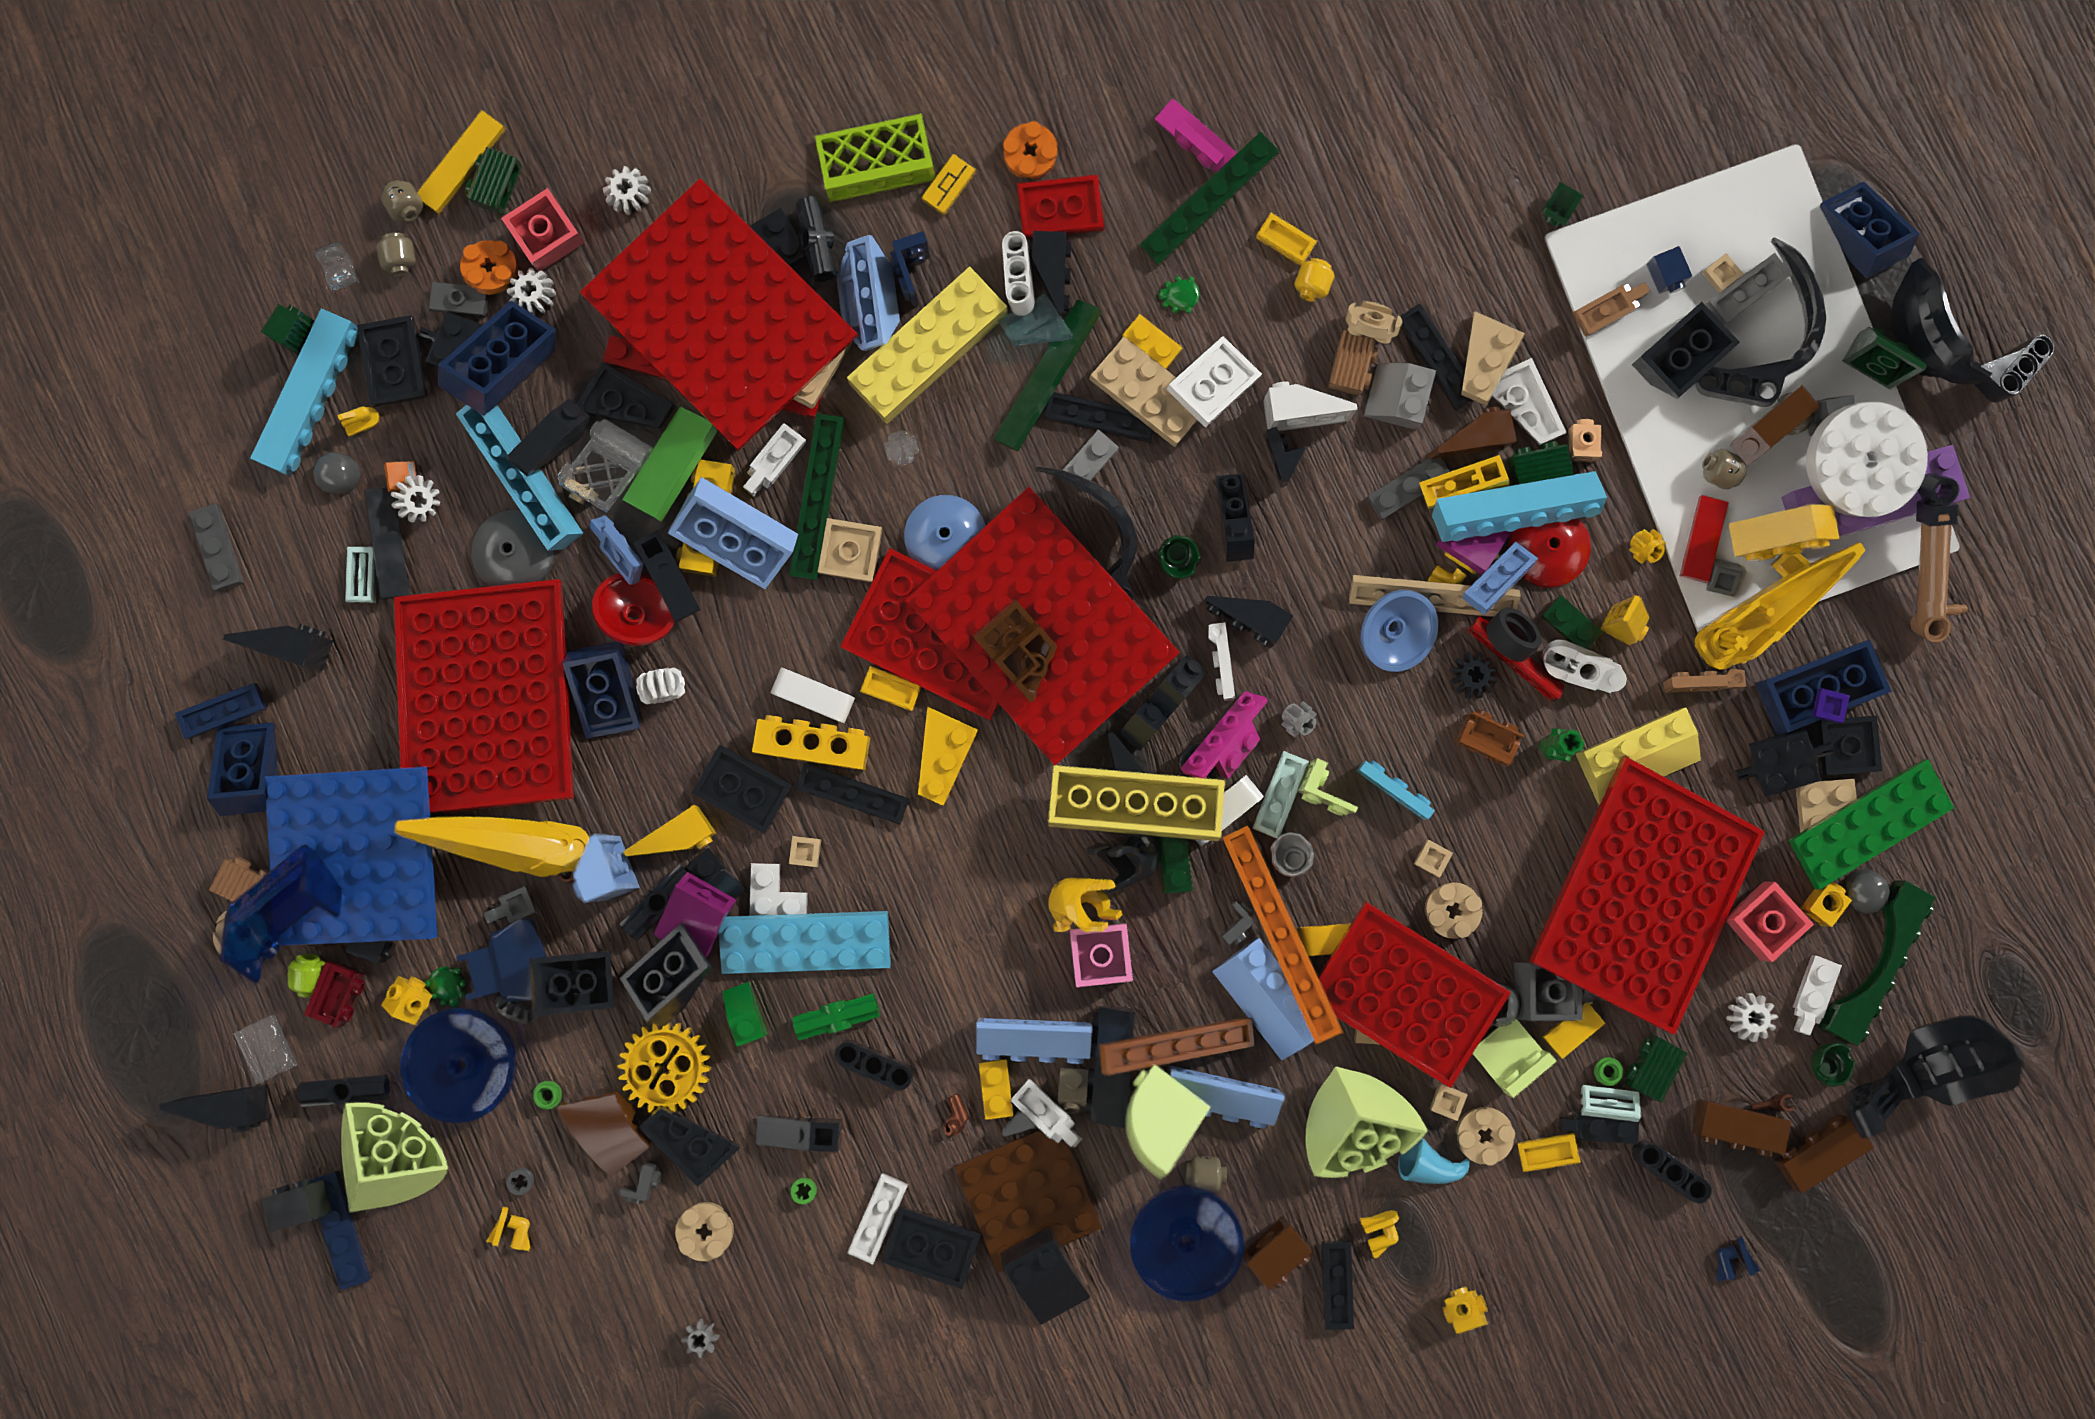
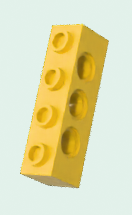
M700 459L698 465L691 473V482L694 483L695 487L702 477L731 494L735 468L731 464ZM684 542L683 547H679L677 550L676 563L679 564V568L683 572L716 577L719 564L717 561L699 551H694L691 546Z
M766 715L765 720L757 719L753 753L864 771L866 769L871 738L864 736V730L848 728V733L837 731V726L821 724L819 729L809 727L810 722L793 719V724L782 723V717ZM788 730L792 736L790 743L784 746L780 745L778 742L779 733ZM809 735H817L819 738L818 747L808 750L805 745L806 738ZM837 739H844L847 743V748L842 754H835L832 746Z

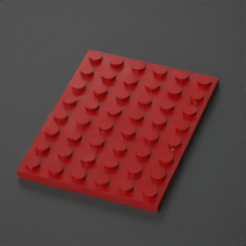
M701 178L580 291V294L738 451L858 337V333Z
M1030 487L1026 488L906 599L910 606L1055 766L1180 654L1178 649ZM1014 599L1019 602L1031 618L1040 625L1057 645L1054 656L1048 663L1045 677L1042 678L1036 691V698L1032 703L973 637L976 632Z
M554 579L394 597L400 768L427 767L430 814L574 799L568 681L562 664L566 656L562 581Z
M1621 757L1529 962L1653 1026L1675 1035L1765 831L1631 758Z

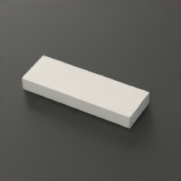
M882 1173L847 1252L848 1254L873 1265L908 1184Z

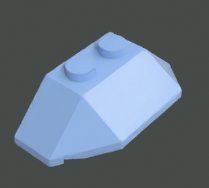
M871 235L847 242L846 253L841 261L836 278L841 316L858 333V337L853 342L863 351L887 344L900 321L893 267Z

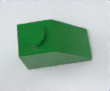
M750 982L722 991L727 1020L737 1047L768 1035Z

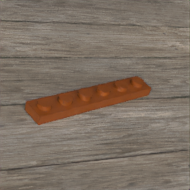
M1243 1017L1100 1044L1102 1074H1116L1253 1047L1252 1018Z

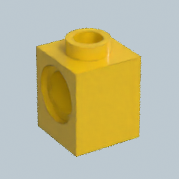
M1832 882L1822 889H1814L1800 907V910L1819 925L1833 927L1852 900L1845 895L1846 890ZM1828 895L1831 899V906L1826 910L1823 906V899Z

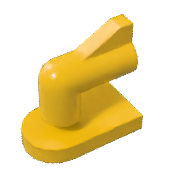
M364 406L337 415L349 437L377 426L380 420L379 414L374 408Z
M1445 552V556L1474 575L1476 574V571ZM1437 565L1427 581L1461 585L1467 575L1458 568L1451 574Z
M502 1207L500 1218L486 1242H490L494 1246L499 1244L508 1207ZM511 1215L507 1225L508 1228L515 1229L510 1245L511 1248L530 1250L528 1237L530 1222L528 1219Z
M1391 1210L1372 1217L1360 1218L1361 1225L1366 1234L1381 1228L1383 1229V1235L1367 1240L1374 1259L1378 1258L1389 1246L1398 1242L1399 1237L1394 1225L1399 1220L1396 1211Z

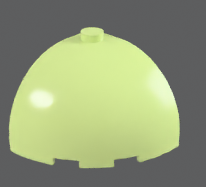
M1154 1065L1148 1072L1142 1070L1133 1082L1136 1089L1127 1108L1126 1132L1130 1147L1137 1159L1145 1168L1161 1179L1169 1173L1210 1109V1106Z
M1335 1067L1317 1092L1309 1111L1306 1126L1308 1161L1314 1176L1347 1177L1348 1172L1359 1169L1368 1172L1386 1165L1385 1159L1400 1151L1402 1155L1421 1140L1427 1133V1129L1411 1104L1390 1086L1367 1074Z
M345 1104L341 1128L343 1174L350 1212L385 1207L410 1200L431 1190L445 1177L448 1167L440 1146L434 1137L431 1139L421 1128V1124L403 1112L398 1114L391 1110L383 1109L384 1106L378 1104Z

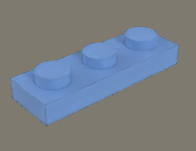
M1515 542L1464 593L1462 599L1485 615L1536 564L1538 558Z

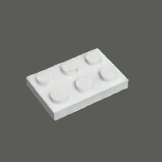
M1222 336L1174 379L1166 390L1206 428L1261 377L1262 373Z

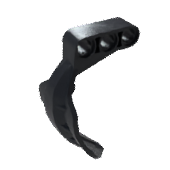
M1776 237L1772 238L1771 243L1777 250L1783 264L1791 273L1789 277L1797 291L1803 309L1805 330L1802 345L1792 358L1788 360L1730 370L1712 367L1704 376L1711 375L1717 380L1715 387H1706L1702 382L1704 376L1696 382L1697 391L1704 396L1759 407L1771 406L1780 396L1785 377L1808 364L1820 348L1826 325L1823 295L1812 269L1802 254ZM1733 381H1740L1745 385V391L1735 393L1731 389L1730 384ZM1763 386L1770 387L1774 393L1773 397L1770 399L1763 398L1759 393V388Z
M1923 258L1912 262L1893 299L1891 317L1897 342L1907 345L1910 351L1918 355L1927 365L1925 370L1918 374L1926 377L1942 378L1951 383L1973 384L1991 402L1998 403L2020 393L2054 353L2052 340L2045 335H2038L2019 344L2007 356L1984 365L1974 362L1973 346L1958 328L1951 313L1943 283L1938 273Z
M1035 467V472L1039 471L1056 476L1084 490L1111 512L1116 521L1121 545L1118 551L1120 558L1107 572L1129 597L1134 600L1127 579V573L1135 559L1138 543L1133 522L1124 506L1108 490L1092 480L1060 469Z
M1960 1015L1915 1028L1909 1033L1904 1057L1883 1078L1862 1084L1851 1090L1846 1112L1860 1138H1869L1884 1130L1887 1118L1902 1100L1927 1096L1942 1104L1951 1106L1972 1099L2014 1090L2021 1081L2023 1054L2020 1048L1987 1020L1978 1016Z

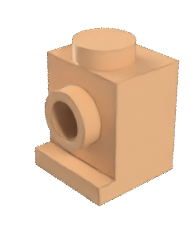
M1580 419L1577 420V424H1573L1568 428L1570 461L1596 462L1602 457L1601 425H1594V420ZM1583 435H1590V443L1584 441Z

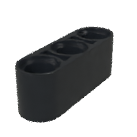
M846 1040L835 1050V1060L840 1066L894 1090L906 1089L913 1080L914 1072L910 1065L857 1041ZM849 1046L855 1050L856 1057L853 1061H846L842 1057L843 1047ZM868 1059H879L882 1063V1069L879 1072L870 1071L867 1067ZM896 1069H903L908 1074V1080L905 1083H897L893 1079V1072Z
M1648 1140L1638 1141V1144H1634L1632 1157L1636 1163L1681 1196L1700 1204L1710 1199L1712 1194L1710 1183L1662 1147ZM1652 1148L1653 1157L1649 1161H1644V1151ZM1675 1165L1676 1174L1672 1178H1668L1666 1175L1668 1167ZM1698 1182L1699 1191L1695 1195H1691V1185Z

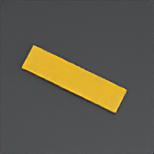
M481 111L417 192L422 202L440 214L475 169L478 155L483 154L486 147L492 148L506 130L504 126L484 111Z

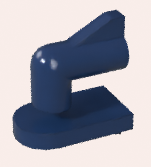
M1743 1236L1737 1237L1749 1276L1755 1275V1272L1761 1270L1747 1250ZM1731 1245L1718 1249L1716 1252L1718 1260L1717 1281L1736 1278L1731 1259L1739 1257L1735 1246Z

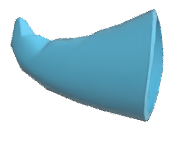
M1423 1137L1403 1155L1400 1153L1398 1160V1169L1403 1180L1426 1184H1447L1460 1180L1468 1172L1470 1165L1469 1158L1461 1163H1452L1441 1157Z

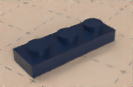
M252 683L176 712L175 715L184 739L189 740L265 711L267 707L259 685Z

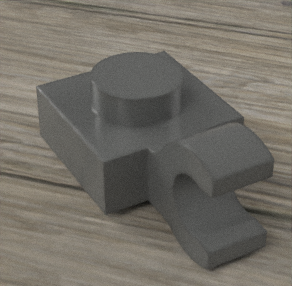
M524 886L499 897L502 906L483 914L487 924L495 923L507 917L509 923H514L538 911L527 886Z

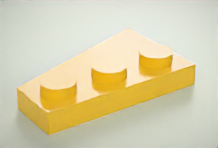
M927 707L918 795L944 806L978 733V729Z

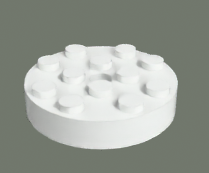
M1881 402L1851 404L1830 414L1815 430L1807 451V474L1816 495L1826 505L1834 506L1835 511L1856 517L1885 515L1906 504L1919 489L1927 468L1926 442L1917 423L1903 410ZM1865 454H1867L1869 460L1875 462H1868V464L1865 465L1863 462Z

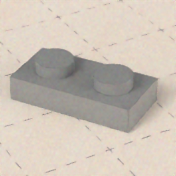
M1098 430L1063 470L1092 480L1119 450V447Z

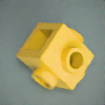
M398 976L394 984L389 987L381 1006L392 1017L415 1025L421 1014L428 1008L432 995L424 988L426 984L420 979L412 976L410 979Z
M1466 1287L1450 1292L1452 1298L1445 1300L1446 1306L1443 1307L1447 1322L1449 1324L1453 1323L1456 1334L1488 1324L1484 1312H1487V1306L1482 1295H1477L1476 1290L1468 1292ZM1463 1305H1466L1468 1308L1467 1314L1463 1311Z

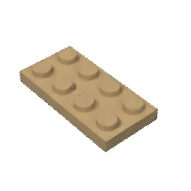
M1126 337L1122 338L1089 378V380L1174 447L1178 445L1198 421L1166 390L1176 377Z

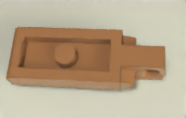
M1645 282L1633 289L1628 284L1625 286L1621 285L1574 311L1572 315L1584 336L1588 337L1635 311L1640 306L1638 300L1647 296V293L1651 291Z
M1730 669L1724 675H1717V671L1701 672L1700 676H1690L1689 672L1674 673L1671 678L1663 682L1664 692L1682 693L1743 689L1746 687L1745 670Z

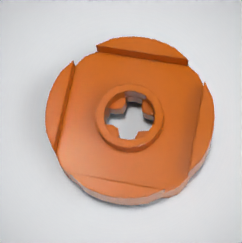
M1031 121L1015 127L1004 140V161L1014 175L1021 178L1023 176L1038 179L1047 175L1053 169L1057 158V142L1051 131L1041 126L1038 122ZM1028 145L1031 147L1035 146L1036 156L1032 157L1030 154L1025 156L1023 154L1026 151L1025 147Z
M485 240L468 245L463 250L464 255L460 262L461 273L465 283L469 287L475 288L477 292L485 295L498 294L509 288L510 278L516 279L518 274L517 262L513 252L505 242ZM487 263L496 264V266L492 267L491 272H487L482 267Z

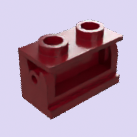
M337 961L325 962L304 1016L329 1025L333 1024L332 1027L334 1028L344 1026L345 1023L351 1020L355 1008L352 1006L356 997H359L364 990L365 981L363 979L366 973Z

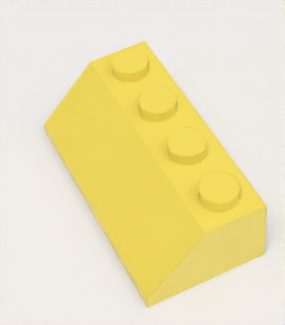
M1687 708L1672 711L1576 753L1598 805H1600L1621 757H1629L1662 776L1701 761L1698 732Z

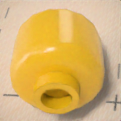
M1311 258L1310 261H1306L1301 265L1294 285L1300 292L1302 299L1315 302L1316 299H1323L1328 295L1335 275L1328 262L1318 258Z

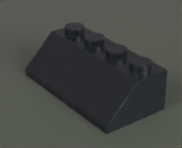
M1099 1005V1012H1093L1092 1029H1097V1040H1091L1090 1057H1095L1094 1069L1089 1068L1088 1085L1093 1086L1092 1097H1087L1085 1109V1114H1090L1091 1122L1126 1128L1130 1071L1110 1075L1102 1074L1099 1045L1133 1038L1135 1020L1133 1008Z

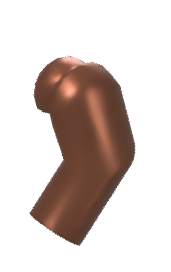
M960 1093L947 1098L952 1112L943 1125V1132L949 1137L960 1134L968 1120V1113Z

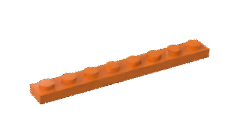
M1245 826L1222 837L1315 1044L1318 1045L1342 1034L1341 1026L1250 828Z

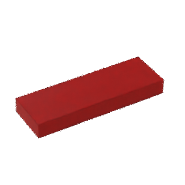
M1704 495L1699 496L1679 576L1703 583L1710 581L1729 502Z

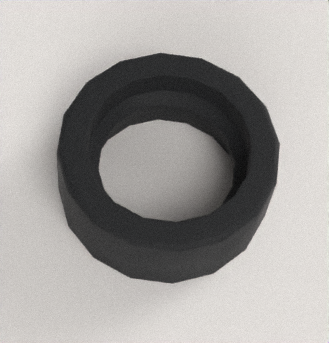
M1501 609L1486 626L1487 636L1493 646L1504 656L1514 661L1521 662L1527 660L1542 643L1541 634L1536 625L1526 615L1516 609Z

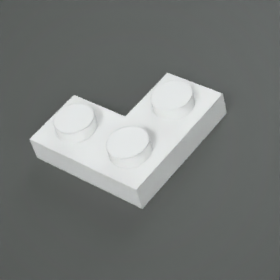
M751 863L749 916L807 914L808 893L780 892L781 864Z

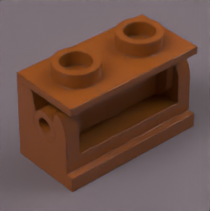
M1478 709L1477 713L1474 711L1468 713L1455 740V744L1504 767L1511 766L1521 742L1519 739L1524 738L1525 735L1519 733V728L1511 723L1503 721L1500 724L1492 720L1494 716L1483 710Z

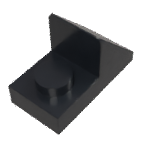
M1274 427L1266 430L1263 436L1280 486L1283 487L1290 480L1306 446L1285 452V449H1288L1285 435L1283 433L1279 434L1278 428Z
M707 848L687 866L695 877L734 899L746 890L710 848Z

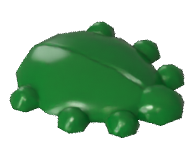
M1176 276L1175 282L1166 281L1164 283L1166 288L1160 289L1158 293L1159 298L1165 300L1162 304L1163 307H1173V313H1177L1179 310H1185L1187 314L1191 313L1192 308L1198 303L1200 297L1199 287L1194 282V277L1190 276L1186 280Z
M447 966L437 968L431 973L429 980L425 981L426 987H430L432 991L431 999L439 998L441 1006H445L448 1002L451 1007H457L461 1003L460 998L466 996V992L462 990V987L466 986L467 982L461 979L459 975L461 973L460 968Z

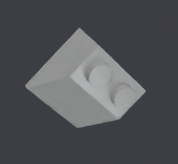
M1378 363L1364 417L1417 430L1423 423L1436 370L1410 363Z

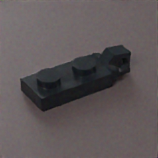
M1575 1112V1118L1559 1117V1129L1574 1131L1575 1138L1581 1140L1638 1144L1640 1120L1633 1122L1582 1115L1581 1112Z

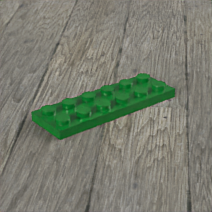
M1925 759L1875 787L1788 841L1814 889H1822L1953 810L1954 806L1928 759Z

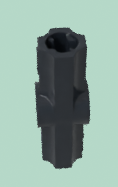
M816 196L799 199L796 202L801 227L798 234V245L801 251H806L811 279H814V282L832 280L836 276L831 253L834 236L832 230L825 225L821 201Z
M679 864L653 891L647 893L644 900L620 923L623 930L635 941H638L662 917L677 883L687 872L692 874L682 864ZM658 894L665 900V905L661 910L655 909L652 903L653 898Z
M387 1074L300 1082L297 1094L301 1107L387 1100L391 1090L390 1080ZM341 1084L348 1087L349 1094L347 1098L340 1094Z

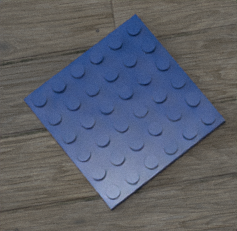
M427 767L265 777L275 946L437 938L432 846L405 838L394 832L397 821L430 818Z

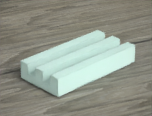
M347 547L345 602L376 603L377 577L372 547ZM356 553H359L358 596H354ZM367 553H369L367 596H365Z
M1588 1085L1582 1086V1115L1638 1122L1641 1119L1639 1092ZM1590 1095L1631 1100L1633 1101V1103L1618 1102L1617 1100L1612 1099H1594L1590 1098Z

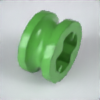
M800 1178L791 1187L792 1199L799 1204L810 1203L817 1194L816 1184L809 1178ZM804 1183V1187L807 1184L811 1187V1190L808 1192L809 1198L803 1199L804 1195L801 1198L797 1195L796 1192L799 1190L798 1184Z

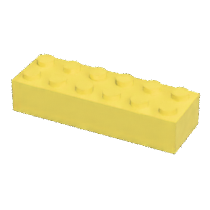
M969 266L896 332L887 344L882 345L847 377L849 384L879 417L888 424L1008 315L1007 305Z
M1054 766L1049 827L1219 841L1222 828L1225 780Z

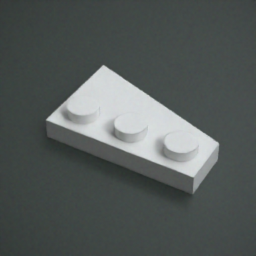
M1532 358L1506 369L1492 397L1505 410L1510 409L1514 420L1539 446L1565 435L1566 430Z

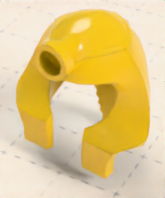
M1072 877L1063 879L1055 884L1048 901L1049 910L1056 922L1053 924L1054 931H1067L1074 922L1084 932H1103L1108 927V923L1091 921L1081 904L1084 902L1092 904L1097 910L1098 917L1101 919H1119L1122 916V910L1111 909L1109 897L1101 891L1115 888V883L1112 880Z

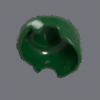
M1174 535L1164 540L1158 551V561L1161 569L1170 577L1184 579L1195 573V568L1200 560L1196 543L1189 537Z
M1840 1042L1819 1046L1813 1052L1810 1059L1811 1069L1816 1079L1823 1085L1831 1087L1844 1085L1851 1078L1853 1067L1856 1064L1849 1054L1851 1048Z

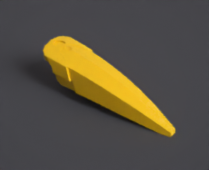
M1857 542L1822 557L1779 579L1735 608L1725 611L1697 633L1695 647L1709 666L1719 670L1757 658L1773 642H1778L1847 573L1863 555L1865 548L1861 542Z
M428 818L397 821L394 828L395 833L405 838L507 870L521 871L540 877L555 876L568 871L575 872L589 841L586 831L578 826L551 821L536 822L508 818Z

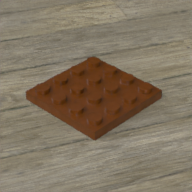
M1041 1129L954 1166L997 1273L1004 1270L1001 1252L1048 1226H1051L1061 1245L1102 1229L1068 1144L1063 1139L1057 1143L1054 1139H1050Z

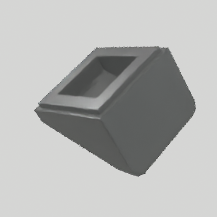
M1715 559L1706 590L1734 597L1744 572L1741 565Z
M1019 1109L1002 1128V1134L1009 1136L1034 1128L1036 1125Z

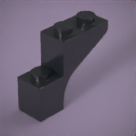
M1186 655L1126 723L1119 734L1140 751L1208 672L1197 661Z

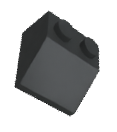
M1514 962V990L1519 995L1521 1005L1516 1019L1529 1021L1583 1020L1582 988L1531 962Z

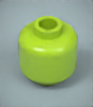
M300 954L288 966V987L290 990L297 992V995L307 998L312 996L325 965V962L320 959L319 955Z

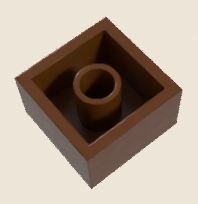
M1282 1216L1241 1254L1246 1264L1270 1291L1274 1286L1275 1288L1281 1287L1289 1279L1288 1274L1295 1267L1300 1269L1305 1266L1311 1259L1309 1255L1313 1251L1289 1221Z

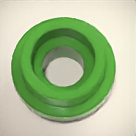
M1604 1057L1595 1064L1594 1075L1601 1084L1613 1086L1622 1079L1623 1068L1616 1059ZM1607 1066L1612 1068L1610 1076H1605L1603 1072Z
M553 1081L541 1082L534 1089V1102L538 1107L545 1110L556 1107L562 1099L560 1086ZM545 1090L552 1092L553 1097L551 1100H547L544 1097Z

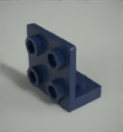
M924 231L892 241L894 251L889 252L896 276L902 274V277L898 279L905 301L911 300L913 307L918 306V302L906 265L917 266L924 263L926 258L930 257Z

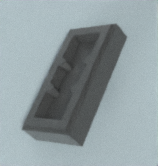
M432 282L429 309L435 312L486 317L489 295L481 294L475 288L467 285Z

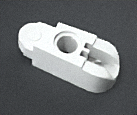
M1560 639L1550 642L1543 650L1542 658L1545 668L1555 678L1595 691L1599 689L1608 693L1619 691L1626 685L1627 678L1621 665L1614 663L1612 659ZM1554 654H1561L1564 656V658L1560 661H1556L1554 659ZM1586 664L1594 666L1593 670L1589 673L1580 672L1582 666Z

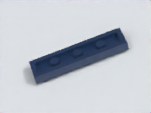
M339 1170L311 1179V1183L319 1180L324 1181L332 1213L320 1217L319 1220L339 1289L343 1290L369 1281L371 1279L352 1213L349 1211L348 1200Z

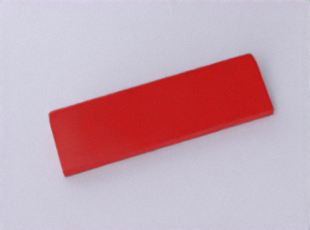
M1481 615L1478 616L1467 629L1468 632L1549 701L1558 700L1562 696L1564 685L1549 674L1533 658L1529 657L1527 660L1519 662L1511 660L1500 653L1487 636L1486 626L1489 621Z

